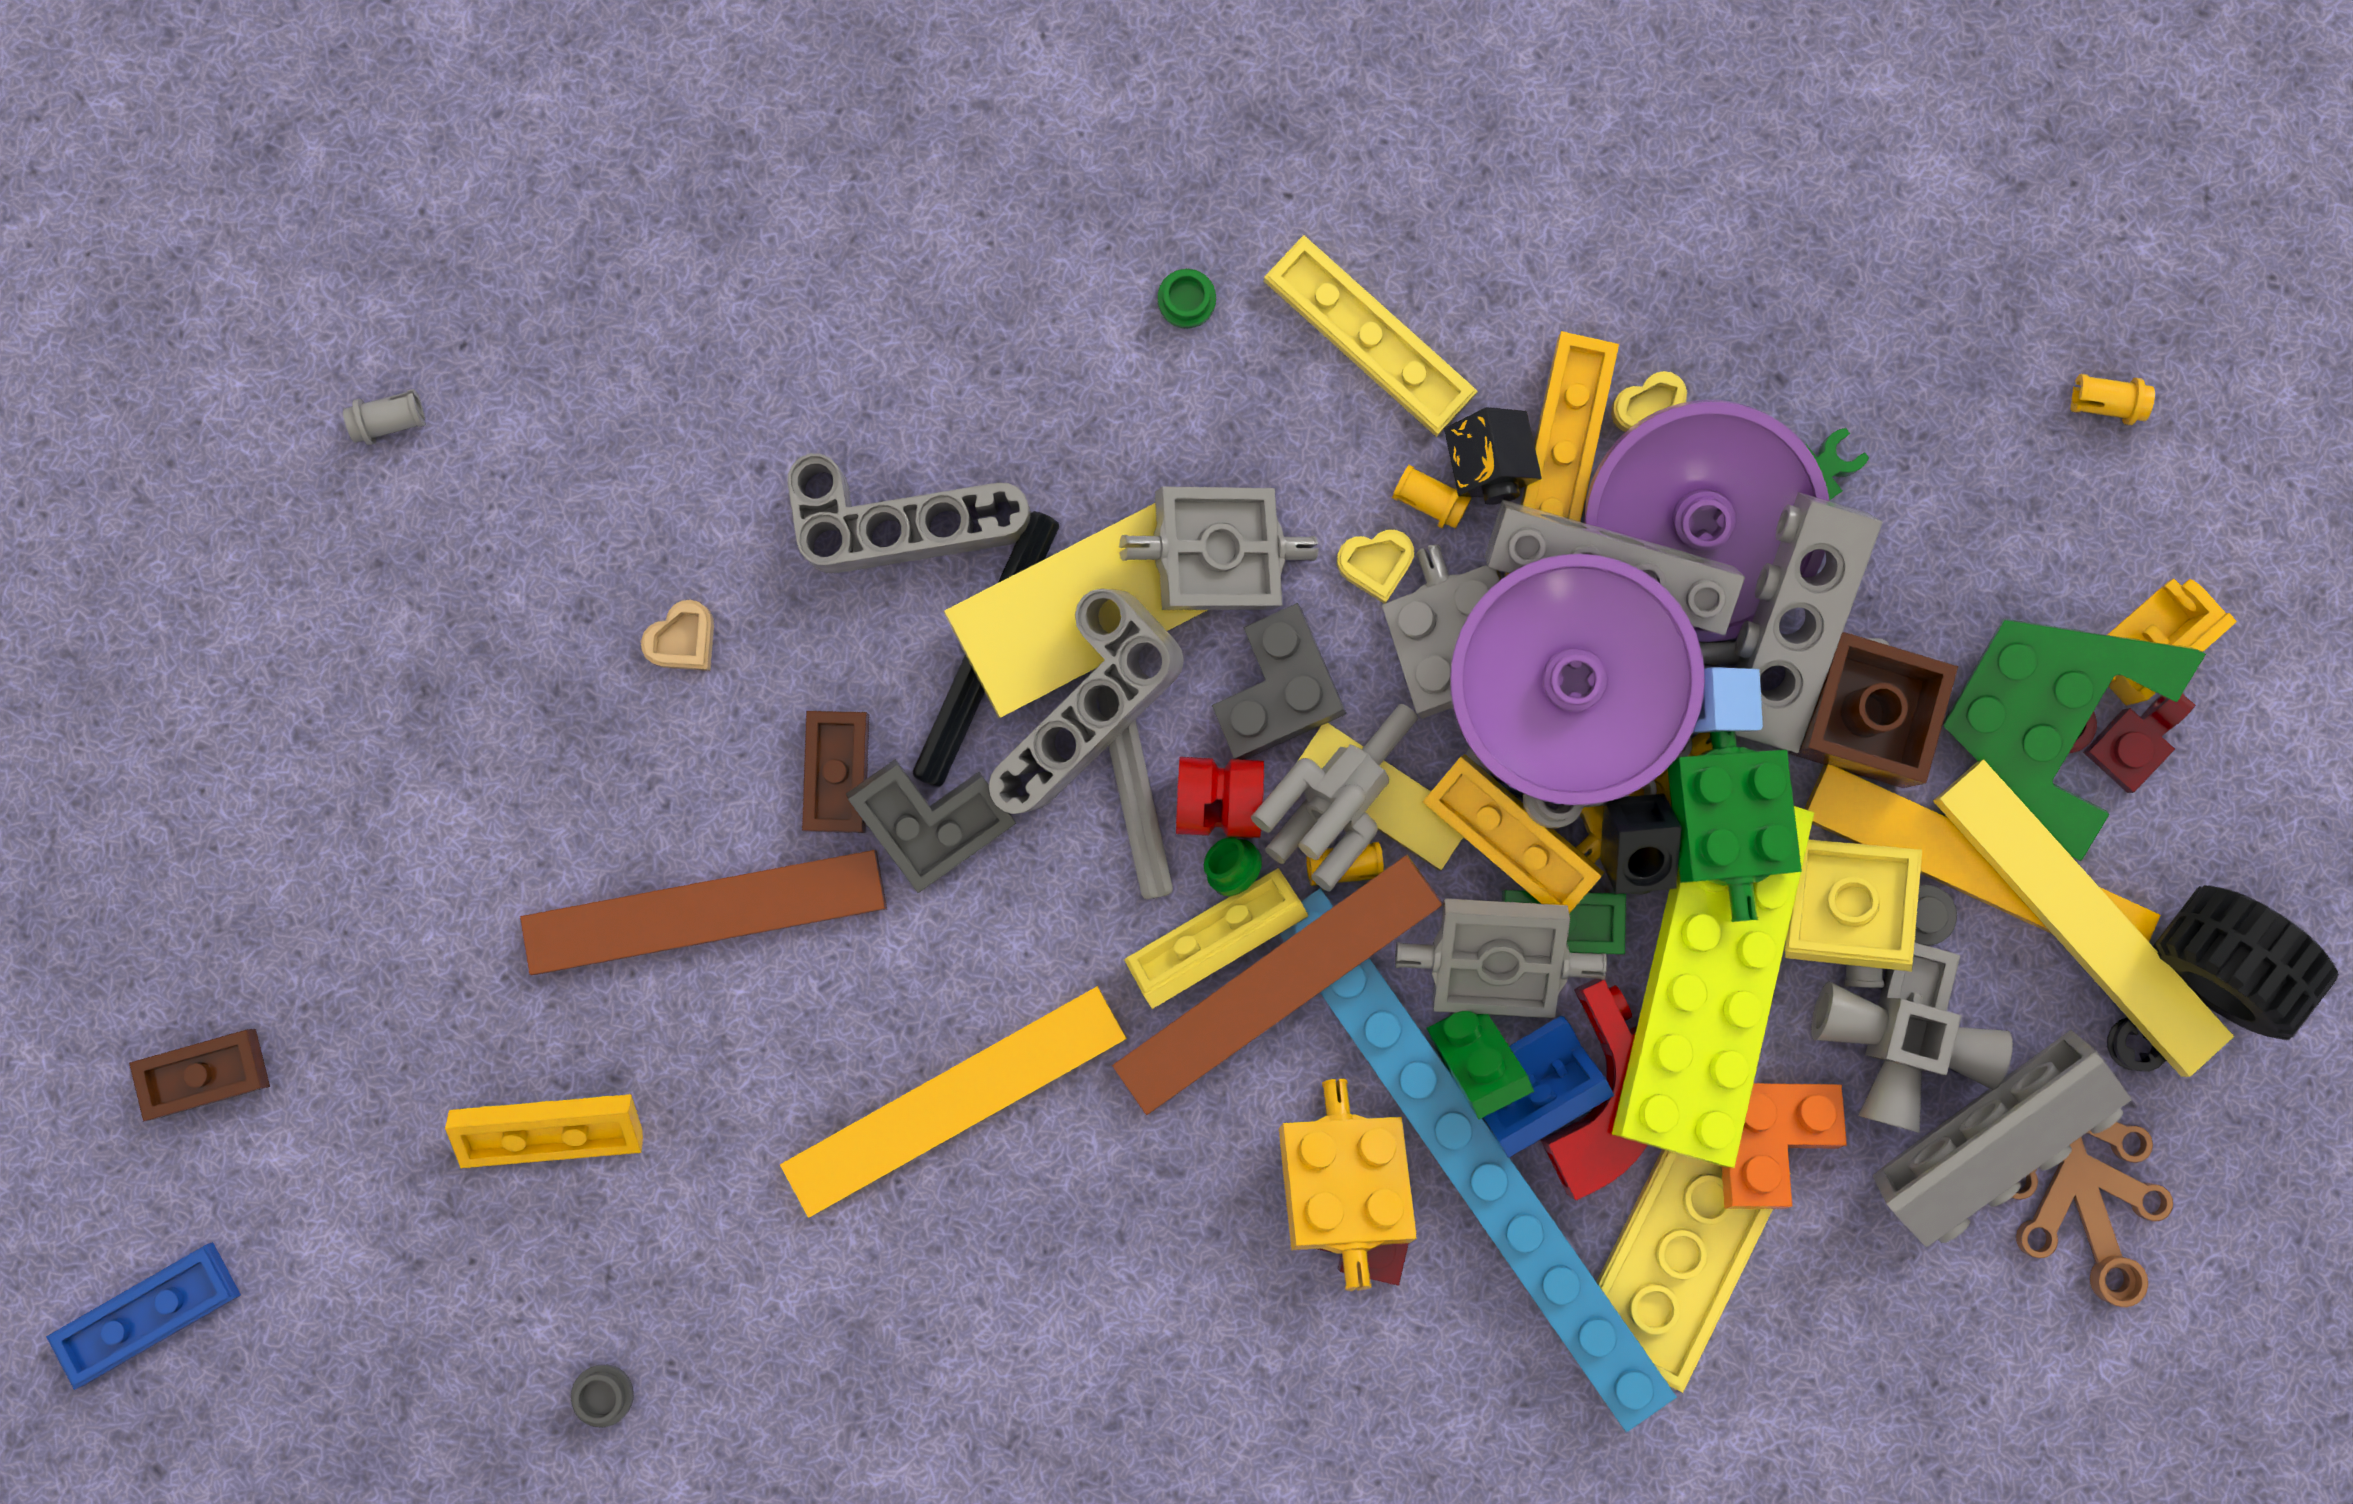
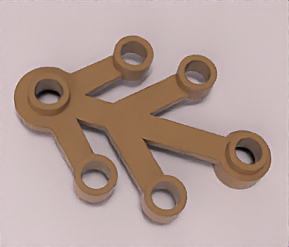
M2116 1122L2100 1133L2093 1134L2091 1131L2087 1132V1134L2109 1143L2113 1153L2124 1161L2142 1162L2149 1157L2153 1149V1141L2150 1134L2139 1126L2122 1125ZM2131 1132L2136 1133L2140 1139V1148L2133 1155L2127 1154L2123 1149V1139ZM2080 1137L2070 1144L2072 1151L2059 1164L2033 1219L2024 1222L2018 1228L2016 1242L2022 1252L2027 1255L2030 1254L2032 1257L2046 1258L2052 1255L2058 1245V1229L2074 1198L2096 1262L2090 1272L2092 1290L2101 1300L2118 1307H2131L2138 1304L2145 1297L2148 1290V1277L2144 1268L2138 1262L2122 1257L2099 1189L2130 1204L2133 1211L2139 1217L2150 1221H2161L2167 1218L2173 1209V1198L2165 1187L2157 1184L2153 1185V1183H2142L2087 1155L2082 1138ZM2037 1169L2026 1176L2024 1188L2018 1191L2012 1198L2022 1200L2034 1194L2038 1186V1177L2035 1173ZM2150 1191H2156L2161 1200L2160 1207L2153 1213H2148L2143 1207V1198ZM2035 1228H2042L2046 1234V1243L2039 1250H2033L2028 1244L2029 1233ZM2119 1268L2123 1273V1284L2116 1290H2110L2106 1285V1275L2111 1269Z

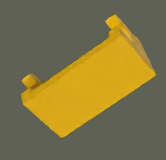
M2173 578L2166 582L2107 635L2193 647L2203 652L2237 621L2230 613H2226L2197 582L2189 579L2183 585H2180ZM2116 675L2109 685V688L2126 706L2147 701L2156 694V692L2122 675Z

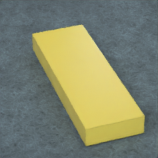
M1329 723L1321 725L1299 760L1303 758L1311 759L1322 769L1340 747H1348L1351 744L1362 749L1363 746ZM1383 761L1380 767L1387 773L1389 783L1365 812L1375 821L1377 830L1441 871L1463 839V836L1423 803L1431 791L1386 761Z
M1277 868L1255 881L1242 893L1226 898L1128 956L1124 961L1148 1004L1153 1009L1307 918L1308 914L1280 869Z

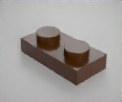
M806 711L802 831L866 833V823L849 802L846 793L867 779L870 716L867 712Z
M256 1029L239 1031L129 1063L143 1121L155 1120L270 1087Z

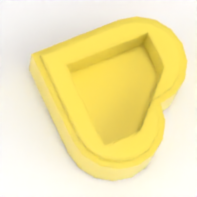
M1661 371L1651 375L1642 387L1632 386L1625 388L1612 403L1611 416L1613 422L1620 430L1626 432L1647 416L1669 406L1686 402L1687 389L1685 383L1672 372Z
M1385 530L1378 533L1373 539L1364 536L1353 537L1340 547L1337 555V568L1347 581L1385 604L1410 567L1414 557V546L1410 538L1398 530Z

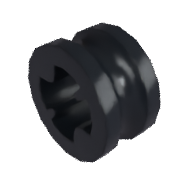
M2128 1017L2119 1020L2111 1027L2107 1037V1048L2111 1058L2119 1066L2128 1070L2149 1072L2159 1068L2166 1062V1059L2153 1045L2150 1053L2140 1052L2141 1060H2134L2135 1050L2126 1046V1038L2128 1035H2138L2139 1033L2136 1029L2137 1027Z

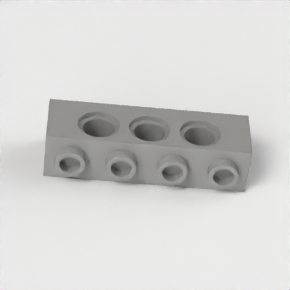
M1799 492L1794 505H1787L1783 509L1775 534L1776 540L1781 542L1773 564L1766 563L1760 572L1755 588V597L1760 599L1753 621H1745L1739 631L1735 644V655L1740 656L1736 668L1760 669L1761 676L1769 667L1779 665L1784 666L1785 677L1782 683L1775 689L1761 690L1762 729L1757 731H1735V735L1799 753L1883 521L1867 512ZM1823 549L1826 554V563L1822 571L1812 577H1802L1800 564L1804 556L1813 550ZM1793 608H1804L1805 621L1802 627L1792 634H1781L1779 623L1782 616Z
M1503 499L1484 556L1488 567L1507 573H1512L1529 563L1558 555L1589 554L1613 558L1645 572L1658 581L1681 605L1692 626L1726 635L1745 576L1732 565Z

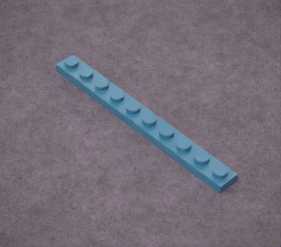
M1321 888L1301 901L1308 917L1279 934L1284 942L1333 908V905ZM1370 958L1321 991L1320 994L1625 1432L1627 1433L1677 1398L1511 1159L1507 1157L1483 1119L1477 1118L1448 1069Z

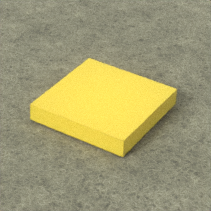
M1808 839L1786 937L1785 958L1912 972L1922 850Z

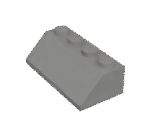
M2070 1030L2006 1076L1997 1089L1987 1090L1876 1172L1873 1178L1888 1207L1926 1248L1936 1240H1939L1940 1243H1946L1964 1232L1970 1224L1968 1217L1986 1204L1996 1207L2012 1198L2021 1187L2019 1181L2038 1167L2043 1171L2048 1170L2061 1163L2072 1151L2070 1144L2088 1131H2091L2093 1134L2100 1133L2115 1124L2124 1113L2121 1108L2132 1099L2097 1051Z

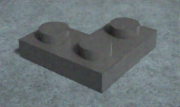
M1298 603L1243 627L1266 681L1212 705L1234 759H1248L1347 714L1305 615Z
M894 759L846 793L849 802L917 893L924 890L1016 824L1010 813L1004 812L995 805L990 797L989 784L980 772L974 774L930 806L898 761Z

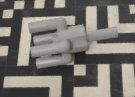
M1399 704L1362 749L1351 744L1348 747H1340L1322 769L1313 760L1308 758L1297 761L1251 816L1252 821L1260 829L1270 833L1302 793H1305L1306 800L1265 848L1267 854L1276 862L1284 864L1299 846L1308 857L1318 860L1344 829L1347 833L1311 876L1317 885L1326 891H1331L1377 834V824L1365 811L1389 783V777L1380 765L1418 720L1416 713L1408 706Z

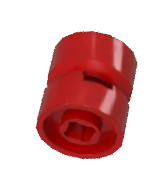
M1179 757L1176 834L1209 836L1215 827H1221L1227 837L1260 838L1261 829L1252 821L1251 816L1263 803L1264 761L1230 759L1225 768H1218L1213 758Z

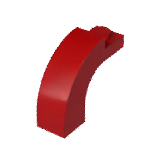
M1593 979L1575 988L1574 991L1603 1049L1606 1061V1080L1615 1096L1594 1107L1576 1123L1541 1139L1566 1194L1575 1201L1610 1184L1625 1173L1648 1146L1612 1135L1637 1026L1631 1029L1628 1028L1625 1021L1632 1018L1630 1007L1618 986L1614 985L1608 988L1605 979Z

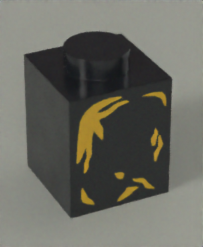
M1486 407L1444 428L1458 496L1484 498V502L1487 505L1501 504L1502 499L1506 501L1517 499L1520 496L1519 489L1542 479L1527 411Z

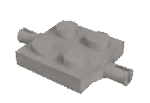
M1161 487L1155 491L1157 526L1154 536L1122 535L1119 542V548H1126L1119 552L1122 561L1155 560L1156 567L1160 573L1162 610H1274L1282 606L1281 573L1285 560L1315 561L1318 556V548H1311L1318 545L1315 536H1283L1282 528L1276 516L1275 488Z
M1440 545L1427 546L1433 565L1428 552L1424 548L1416 553L1426 584L1414 593L1382 605L1416 713L1422 719L1447 709H1453L1450 693V670L1458 635L1477 602L1502 579L1499 570L1490 568L1487 565L1461 575H1449Z
M1444 899L1441 929L1434 938L1433 945L1396 942L1395 968L1432 970L1434 979L1432 999L1433 1011L1456 1013L1470 1011L1475 1014L1555 1018L1558 995L1567 983L1568 977L1604 980L1607 970V959L1605 953L1569 952L1567 943L1570 924L1568 905Z

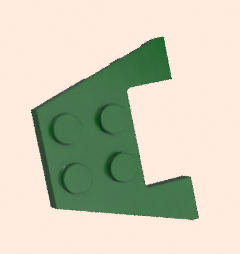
M2002 619L1948 713L1943 726L1977 761L1985 760L2072 857L2082 861L2110 814L2099 806L2055 785L2053 779L2112 679L2116 675H2122L2177 703L2206 653L2193 647L2175 646L2128 637L2123 638L2084 632L2082 630Z

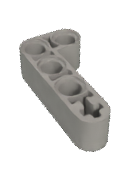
M807 454L793 463L788 473V490L800 553L817 570L824 573H842L1011 545L1019 540L1030 522L1031 510L1024 493L1018 487L1009 483H992L852 507L847 479L831 458L822 454ZM819 473H828L833 476V486L825 496L821 498H809L806 496V485L811 477ZM1008 502L1012 511H1019L1010 515V525L1005 527L999 526L995 517L977 519L982 531L974 533V523L967 508L975 505L979 516L985 517L998 513V503ZM952 511L959 514L961 523L953 535L937 537L931 533V523L939 513ZM885 521L900 523L901 535L897 542L888 547H878L873 544V532L880 523ZM828 530L840 532L842 544L834 555L819 557L815 554L814 545L818 536Z
M1103 588L1092 590L1084 595L1078 603L1075 613L1077 628L1082 636L1104 658V661L991 774L989 781L990 797L995 805L1004 812L1012 814L1024 813L1043 808L1049 804L1143 713L1182 672L1184 658L1177 641L1139 600L1129 592ZM1108 600L1115 602L1121 613L1120 624L1111 633L1103 630L1098 618L1100 608ZM1148 644L1157 647L1162 656L1161 669L1152 678L1144 674L1139 666L1140 652ZM1105 686L1113 689L1119 700L1118 711L1111 719L1104 717L1097 708V696ZM1062 728L1069 730L1076 741L1075 753L1069 760L1061 757L1055 747L1056 735ZM1040 767L1047 770V772L1037 773L1026 784L1025 788L1029 793L1028 795H1018L1016 790L1022 783L1018 775L1033 773Z

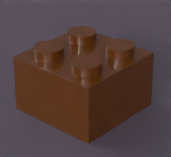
M1842 632L1799 753L1789 751L1788 754L1824 765H1833L1847 772L1900 788L1926 784L1959 666Z

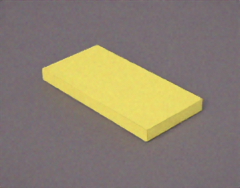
M1155 503L943 611L998 718L1096 669L1104 661V658L1082 636L1076 625L1075 613L1077 605L1082 597L1090 591L1103 588L1129 592L1139 600L1166 631L1207 611L1162 610L1160 573L1156 567L1155 560L1122 561L1119 552L1126 549L1119 548L1122 535L1154 536L1157 526ZM1112 600L1105 602L1099 610L1098 618L1103 630L1111 633L1120 624V609Z
M1662 1149L1596 1282L1668 1385L1683 1393L1773 1209H1725L1722 1166Z

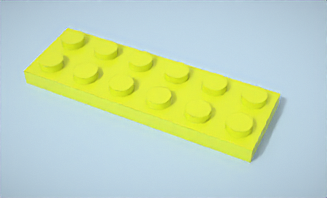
M1794 806L1802 869L1815 812ZM1678 864L1676 889H1669L1612 1135L1719 1166L1735 1167L1801 872L1770 875L1760 882L1753 883L1758 920L1731 922L1732 914L1728 885L1721 886L1710 881L1681 883Z

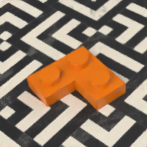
M1753 1083L1735 1167L1722 1166L1725 1209H1786L1792 1207L1788 1148L1839 1149L1847 1146L1842 1085Z

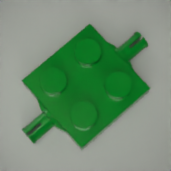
M1735 731L1710 732L1712 750L1705 751L1698 756L1677 757L1667 768L1672 809L1681 825L1678 863L1680 882L1710 881L1721 886L1728 885L1732 914L1731 922L1758 920L1753 883L1760 882L1770 875L1802 872L1787 749L1756 752L1745 747H1737Z

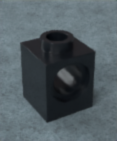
M1664 793L1620 797L1604 802L1600 860L1615 894L1631 893L1642 895L1656 890L1676 889L1681 825Z

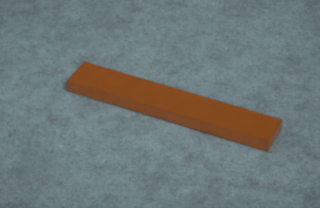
M870 850L520 916L529 975H538L885 910L887 905L877 850Z
M1405 855L1117 1061L1112 1067L1147 1116L1437 910L1443 903L1409 855Z

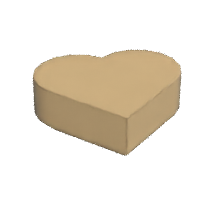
M683 600L676 603L668 611L665 621L655 622L643 633L641 649L644 656L651 663L664 668L710 671L714 633L713 616L709 609L700 602Z

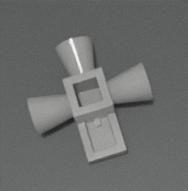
M1914 942L1912 972L1887 969L1878 1005L1830 981L1823 986L1813 1012L1811 1023L1812 1039L1817 1041L1868 1044L1865 1056L1884 1061L1858 1116L1920 1133L1922 1071L1947 1076L1948 1068L1992 1090L1997 1089L2004 1080L2012 1056L2013 1040L2011 1033L2007 1030L1959 1027L1962 1015L1947 1011L1960 955Z

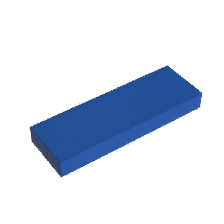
M212 1242L47 1335L46 1338L73 1389L76 1390L241 1296Z

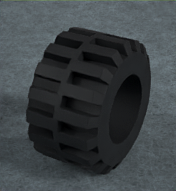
M2210 885L2199 886L2153 945L2160 959L2176 971L2208 1008L2249 1031L2276 1039L2290 1040V1038H2293L2339 976L2334 963L2322 947L2293 922L2246 895Z

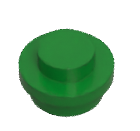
M1180 269L1172 272L1162 281L1158 290V307L1162 316L1170 324L1185 329L1195 328L1205 323L1213 314L1216 305V291L1211 280L1202 272L1194 269Z
M1235 837L1223 838L1216 842L1209 849L1204 859V871L1209 885L1223 896H1234L1245 891L1254 883L1262 867V855L1259 849L1250 841Z

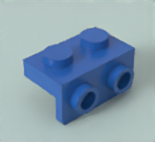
M1559 1016L1509 1046L1527 1073L1534 1092L1483 1117V1119L1509 1158L1577 1117L1586 1114L1615 1095L1604 1075L1581 1046L1570 1023L1564 1016Z

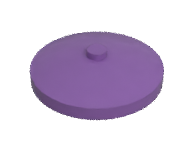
M1698 400L1672 405L1647 416L1628 429L1613 444L1600 462L1592 478L1586 497L1584 523L1732 565L1745 576L1726 635L1693 626L1699 642H1714L1737 638L1745 621H1753L1760 599L1755 597L1757 580L1766 563L1773 564L1781 542L1776 540V528L1783 509L1787 505H1794L1798 492L1826 501L1830 500L1823 474L1814 456L1797 435L1784 424L1762 411L1736 402ZM1823 549L1813 550L1804 556L1800 564L1802 577H1812L1817 574L1825 555Z
M1566 554L1544 558L1513 571L1496 583L1477 602L1464 622L1454 647L1450 670V693L1458 726L1467 744L1482 764L1497 778L1526 795L1543 801L1567 805H1590L1624 797L1639 790L1664 772L1683 750L1695 728L1702 706L1705 683L1704 663L1696 632L1681 605L1670 592L1648 574L1627 563L1613 558L1589 554Z

